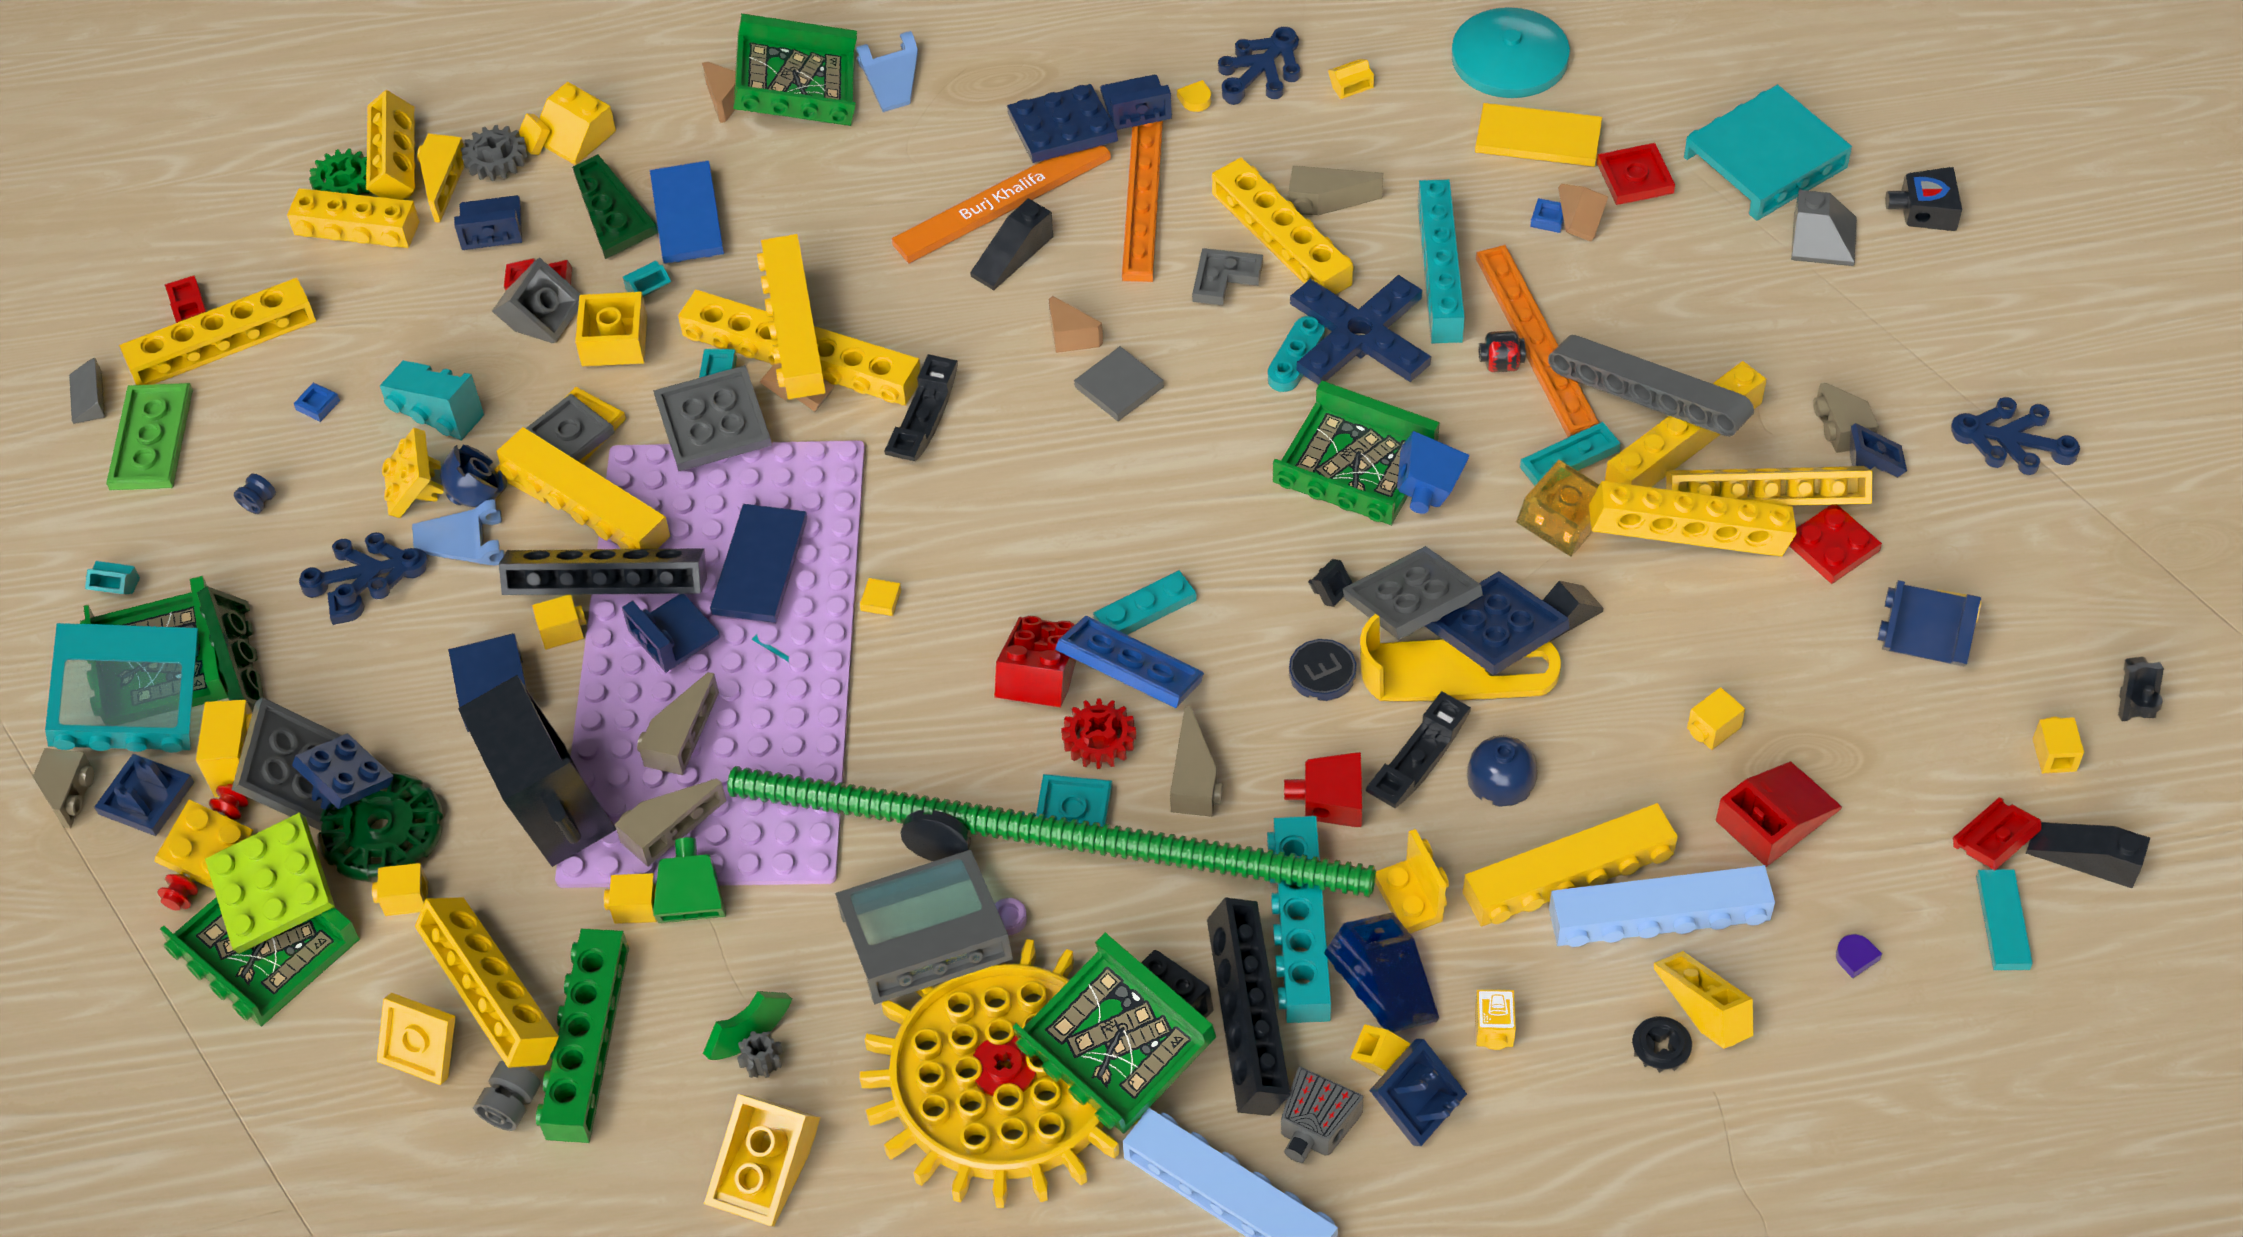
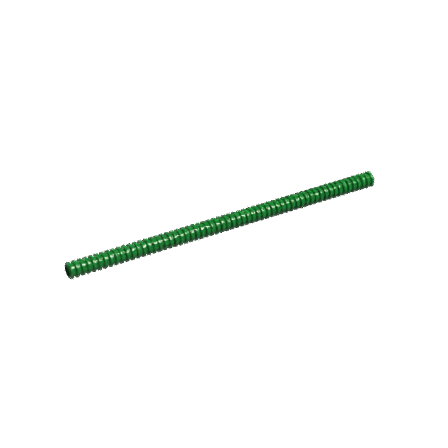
M740 766L733 767L727 781L729 796L736 797L739 794L742 799H746L749 796L754 801L760 798L762 802H767L770 799L773 804H777L779 801H781L782 805L786 806L791 803L793 807H798L801 804L805 809L810 808V806L814 810L822 808L825 812L833 809L834 813L839 814L843 811L845 815H851L853 812L856 817H861L864 814L868 819H871L873 816L877 820L886 818L888 822L896 819V822L900 824L904 822L909 814L918 810H924L923 814L932 815L933 811H941L962 822L972 835L981 833L983 837H988L989 834H992V837L998 839L1000 836L1007 841L1010 838H1013L1015 842H1020L1021 839H1024L1026 844H1030L1032 841H1035V844L1039 846L1042 843H1045L1047 847H1052L1055 844L1058 849L1067 846V849L1070 851L1078 848L1079 852H1084L1087 849L1090 854H1095L1096 851H1099L1102 856L1110 853L1111 857L1115 858L1119 854L1123 859L1131 856L1134 861L1143 858V861L1146 863L1154 860L1155 864H1160L1163 861L1166 866L1176 863L1178 868L1187 865V868L1191 870L1195 866L1198 867L1199 871H1204L1207 868L1210 873H1215L1216 870H1220L1222 875L1231 872V875L1235 877L1238 873L1242 874L1243 878H1248L1249 875H1252L1254 880L1264 877L1266 882H1269L1271 879H1275V882L1279 884L1282 880L1286 881L1287 885H1292L1293 882H1296L1298 887L1308 884V887L1311 889L1319 886V889L1323 891L1328 887L1331 889V892H1336L1337 889L1342 890L1343 894L1353 891L1355 896H1358L1359 893H1364V896L1368 898L1373 894L1376 869L1374 865L1364 868L1362 863L1352 866V862L1347 861L1344 865L1341 864L1340 860H1335L1332 863L1329 858L1319 861L1317 856H1313L1312 859H1308V856L1304 854L1301 858L1297 857L1296 853H1291L1290 856H1287L1285 851L1275 854V851L1269 849L1268 852H1264L1263 848H1258L1255 851L1252 846L1242 849L1240 844H1236L1235 847H1231V844L1227 842L1224 845H1220L1219 841H1214L1213 844H1210L1208 839H1203L1202 842H1198V839L1195 837L1187 840L1186 836H1181L1178 839L1175 834L1165 837L1163 832H1160L1158 835H1154V832L1150 830L1146 834L1142 829H1137L1136 832H1133L1131 827H1127L1125 830H1122V827L1118 825L1115 828H1111L1110 824H1105L1101 827L1099 822H1094L1093 825H1090L1089 821L1086 820L1082 823H1079L1078 819H1072L1070 822L1066 817L1057 820V817L1051 815L1050 818H1047L1045 814H1040L1038 817L1034 812L1025 815V812L1019 810L1017 813L1013 809L1004 811L1002 807H997L996 810H993V807L987 805L985 808L981 804L972 806L970 802H965L964 805H961V802L955 800L953 803L949 799L940 801L938 797L930 800L926 795L919 798L918 794H912L910 797L907 792H902L900 795L894 790L888 793L886 789H880L878 792L875 787H870L869 790L862 785L856 788L854 784H849L846 787L843 782L835 785L834 781L829 780L825 783L823 779H818L815 782L811 777L806 778V780L802 776L794 778L791 774L783 777V774L779 772L773 775L771 771H766L763 774L760 769L752 772L751 768L746 767L742 770Z

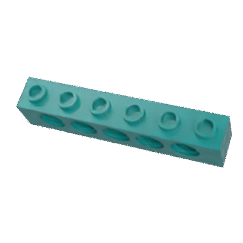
M1450 179L1419 180L1418 216L1431 344L1463 343L1465 317Z
M1316 816L1274 818V832H1267L1268 851L1272 849L1275 851V854L1285 851L1287 856H1290L1291 853H1296L1300 858L1304 854L1308 856V859L1317 856L1320 861ZM1275 879L1270 880V884L1276 883ZM1282 880L1280 884L1277 883V893H1271L1272 915L1279 914L1280 924H1273L1274 946H1281L1282 955L1275 956L1276 977H1283L1284 987L1278 988L1279 1010L1286 1009L1287 1023L1329 1022L1331 1020V995L1322 890L1319 889V886L1311 889L1308 887V884H1304L1300 889H1292L1290 886L1297 885L1296 882H1293L1292 885H1287L1286 881ZM1301 916L1305 919L1294 920L1292 917ZM1302 947L1307 950L1304 952H1298L1293 949ZM1299 979H1306L1310 982L1306 984H1300L1296 981Z

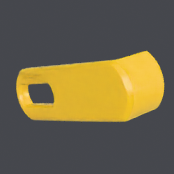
M1374 614L1366 622L1360 636L1362 680L1369 692L1379 701H1434L1441 691L1457 700L1543 696L1555 687L1560 677V656L1550 641L1523 657H1543L1549 666L1545 673L1490 676L1483 667L1445 640L1380 643V616Z

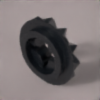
M1656 1016L1648 1018L1637 1026L1633 1034L1634 1057H1639L1644 1067L1651 1066L1656 1068L1659 1073L1664 1069L1675 1071L1680 1065L1687 1063L1692 1051V1039L1688 1030L1680 1022L1669 1017ZM1669 1036L1667 1047L1669 1051L1663 1048L1660 1052L1657 1051L1655 1053L1656 1043L1654 1041L1660 1043Z

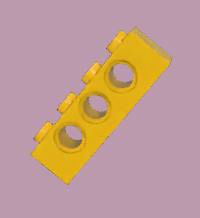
M387 89L367 105L366 190L381 198L403 200L404 198H409L415 189V106Z

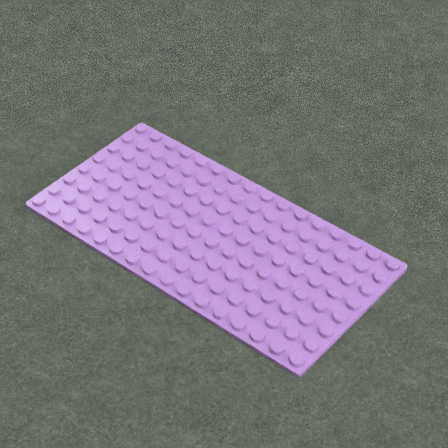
M862 441L771 442L772 446L679 472L670 444L615 445L610 448L606 479L666 516L670 537L658 549L705 548L706 583L701 593L685 595L719 631L720 638L665 673L628 631L622 607L633 600L641 610L646 608L649 612H652L679 594H591L571 758L582 779L614 825L619 821L623 813L632 810L642 801L716 778L720 780L726 802L683 837L696 839L697 855L706 854L711 856L715 865L719 886L831 884L835 882L837 877L841 813H834L833 809L829 812L823 811L822 808L814 810L812 806L805 809L801 804L798 807H793L791 803L786 806L782 805L781 801L773 804L770 799L767 802H762L760 798L754 801L749 796L746 799H742L739 794L736 797H731L727 790V781L733 767L740 766L742 770L746 767L751 768L752 772L760 769L763 774L766 771H771L773 775L777 772L782 773L783 777L787 774L793 775L794 778L802 776L804 780L811 777L815 782L818 779H823L825 783L829 780L834 781L835 785L843 782L865 453ZM743 504L807 512L808 519L776 623L711 614L710 606ZM600 537L598 538L597 549H620L611 540L608 539L606 541ZM757 634L761 643L771 645L789 656V662L754 642L752 638ZM707 672L714 673L719 694L684 774L678 775L644 767L641 754L637 750V743L640 734L646 732L651 719ZM616 830L558 863L555 881L560 888L610 887L611 875L654 873L657 883L659 861L664 858L676 857L675 845L647 867L620 843Z

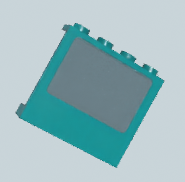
M57 623L45 726L48 747H55L61 750L79 747L91 748L97 751L117 748L133 752L154 749L169 753L191 750L190 724L195 662L199 652L198 628Z

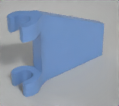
M911 31L900 34L903 42L901 44V51L873 59L867 44L856 47L859 55L857 61L865 72L882 112L911 103L918 57V48Z
M491 499L484 501L478 507L469 511L412 524L413 546L423 550L426 555L497 566L505 552L500 550L498 540H491L484 544L482 524L496 525L501 523V511L496 509V501Z

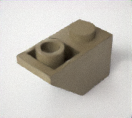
M1828 383L1820 384L1818 395L1813 400L1814 412L1817 417H1821L1824 424L1825 438L1827 441H1831L1836 453L1850 451L1851 426L1855 423L1877 433L1879 426L1868 401Z
M44 748L33 778L63 827L71 829L75 817L82 810V799L87 787H90L93 783L94 769L84 752Z

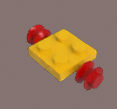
M232 784L217 787L216 793L220 798L210 799L209 806L211 809L189 799L155 856L154 862L180 873L166 875L165 881L169 885L168 888L161 887L157 891L161 898V903L167 908L179 911L181 908L188 909L191 906V902L187 898L188 895L195 896L198 894V888L193 880L214 889L205 859L252 835L253 829L234 821L239 820L242 816L238 807L248 806L249 801L244 795L231 790Z

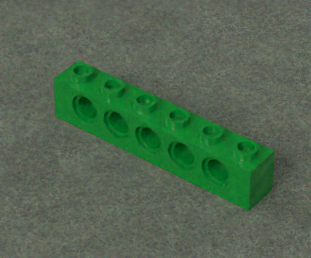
M581 928L578 942H573L572 972L566 974L564 981L566 1000L564 1005L559 1006L557 1013V1025L560 1027L558 1032L559 1038L550 1055L552 1059L551 1070H546L543 1078L544 1102L543 1104H538L536 1110V1125L541 1127L547 1141L590 1143L629 952L623 931ZM600 967V969L595 972H589L594 968ZM594 999L591 1003L582 1004L586 1000ZM588 1031L585 1035L576 1037L579 1032ZM574 1064H581L576 1069H568L570 1066ZM567 1097H574L571 1101L567 1103H561L562 1100Z

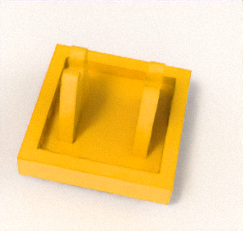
M413 427L406 438L400 440L392 456L383 463L382 475L385 477L386 487L384 499L387 501L388 515L401 518L415 499L436 502L438 500L437 494L444 493L443 486L432 481L430 478L435 476L434 469H441V462L428 456L425 430Z

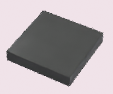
M1119 346L1076 378L1074 386L1116 421H1120L1164 387V380Z
M569 394L526 427L527 430L577 461L581 460L615 433L610 423L572 394Z

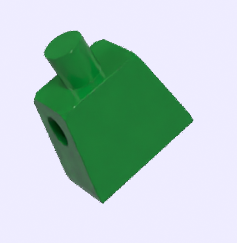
M685 837L676 839V857L664 858L659 861L653 916L658 923L726 917L717 873L711 856L706 854L697 855L695 838Z

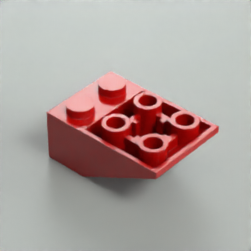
M1037 616L1019 617L996 661L994 697L1061 708L1069 690L1076 660L1055 649L1058 640L1075 624L1070 621H1045Z
M1790 761L1745 779L1720 798L1715 821L1765 867H1768L1840 811L1842 806Z

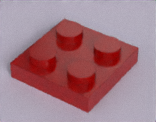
M1656 143L1597 154L1596 163L1616 205L1669 195L1675 191V183Z
M1832 504L1796 528L1797 533L1789 547L1827 581L1833 584L1877 554L1881 549L1882 543L1838 504Z

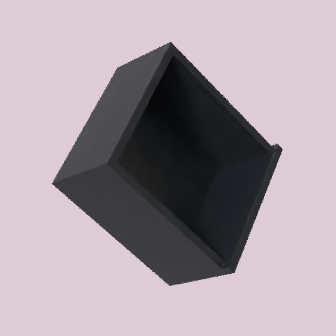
M518 675L458 708L503 801L552 867L616 831L615 825L582 779L564 742Z

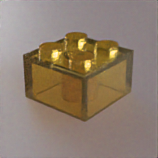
M1558 460L1527 494L1516 523L1572 557L1593 533L1591 531L1589 504L1599 484L1561 460Z

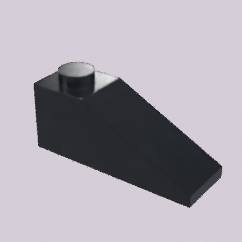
M1029 198L1025 200L1006 218L970 272L971 277L994 291L1053 238L1052 212Z
M2041 822V830L2030 839L2026 854L2128 888H2133L2143 866L2150 837L2116 826Z

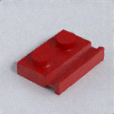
M1999 797L1953 837V847L1966 850V855L1996 870L2041 830V819L2013 804L2010 806L2006 805L2003 799Z

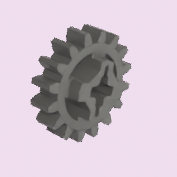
M494 125L493 130L482 127L483 133L473 132V140L465 139L466 147L461 148L465 169H469L472 176L478 173L480 180L490 176L491 181H495L496 176L499 175L506 179V173H518L516 166H524V158H528L524 137H520L518 130L511 132L509 126L504 127L503 130H499L498 125Z

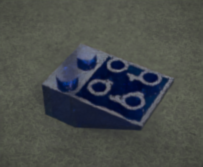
M1391 912L1343 923L1324 954L1334 965L1335 970L1342 975L1354 990L1356 996L1374 1015L1379 1025L1395 1033L1437 1022L1439 1015L1415 940L1394 913Z

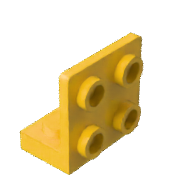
M1416 829L1408 831L1406 860L1376 871L1375 883L1403 936L1443 921L1444 906L1447 905L1445 892L1446 888L1449 887L1445 871L1442 867L1437 868L1433 861V852L1428 840L1421 839Z

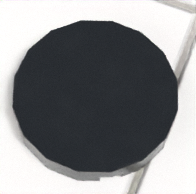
M918 810L909 814L903 822L900 831L901 840L909 850L929 861H937L968 851L970 848L971 837H968L969 831L966 826L955 817L944 812L933 811L932 815L923 814L924 810Z

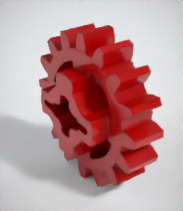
M1097 698L1096 705L1092 706L1085 700L1083 701L1084 709L1080 710L1077 707H1073L1072 717L1065 716L1064 727L1061 728L1065 752L1071 751V760L1073 761L1082 758L1083 767H1087L1091 762H1095L1097 769H1101L1102 762H1107L1111 767H1114L1115 758L1118 757L1125 761L1127 759L1126 750H1134V740L1136 739L1134 717L1127 716V708L1125 706L1115 709L1114 700H1111L1108 705H1102L1101 698ZM1120 728L1122 733L1120 738H1117V730ZM1080 729V738L1078 739L1076 735L1078 730Z

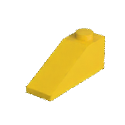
M428 133L423 145H420L418 148L417 157L421 164L427 198L434 222H441L464 168L461 148L465 146L462 137Z
M1684 951L1654 963L1656 973L1698 1030L1706 1037L1725 1049L1753 1036V999Z

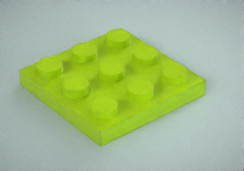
M300 812L205 859L232 949L239 954L335 907L307 819Z

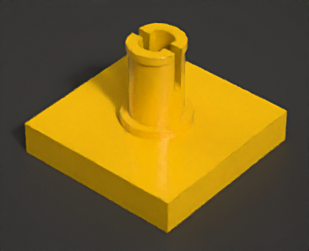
M391 992L383 998L377 1062L441 1085L449 1076L455 1015Z

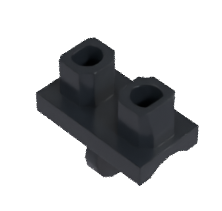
M2145 657L2127 658L2123 669L2125 671L2123 686L2120 688L2119 694L2121 700L2118 716L2121 721H2128L2134 717L2156 718V713L2161 710L2163 704L2160 689L2164 667L2160 662L2148 663Z

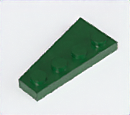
M599 154L572 167L605 259L658 233L656 224Z
M207 586L197 592L201 604L200 612L206 620L210 632L209 640L215 648L219 660L218 668L225 679L229 691L227 694L229 701L246 700L253 713L255 702L262 697L264 698L260 674L253 668V662L258 660L257 652L249 644L248 638L254 634L252 623L248 620L246 621L245 613L250 611L249 601Z

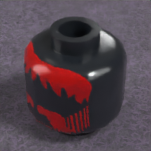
M1512 330L1488 332L1485 337V343H1479L1478 346L1479 361L1485 362L1490 372L1517 371L1520 363H1525L1524 338H1519L1517 332Z

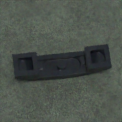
M927 355L917 377L918 388L901 426H895L884 450L885 455L916 461L923 454L933 438L945 411L956 376L958 360Z
M1441 691L1423 714L1421 725L1389 765L1385 763L1367 785L1366 792L1393 808L1401 805L1437 765L1471 711V707Z

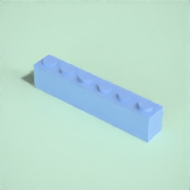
M1762 865L1551 891L1549 913L1557 946L1569 945L1571 947H1579L1588 942L1605 941L1612 943L1623 938L1638 936L1641 938H1652L1658 934L1671 932L1686 934L1693 930L1704 928L1720 930L1730 925L1746 923L1748 925H1759L1771 920L1775 900L1766 867Z
M1149 1108L1123 1140L1124 1159L1246 1237H1338V1227L1335 1226L1334 1221L1322 1212L1315 1213L1308 1209L1296 1195L1286 1191L1283 1193L1272 1186L1269 1179L1259 1172L1252 1173L1240 1166L1239 1161L1233 1155L1227 1152L1220 1153L1210 1147L1204 1137L1195 1132L1188 1133L1179 1127L1178 1123L1166 1113L1158 1114Z

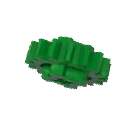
M348 148L345 153L341 154L340 150L337 149L333 156L327 153L324 154V161L316 160L317 168H310L311 177H309L312 190L360 195L362 192L370 193V191L366 190L367 156L364 157L362 151L353 154L352 150Z

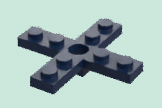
M1397 275L1363 306L1357 309L1310 278L1290 295V305L1307 316L1314 317L1318 323L1332 332L1297 361L1296 371L1319 385L1321 380L1325 382L1329 380L1355 356L1362 359L1367 354L1407 381L1412 382L1431 365V356L1388 329V327L1422 299L1423 290Z

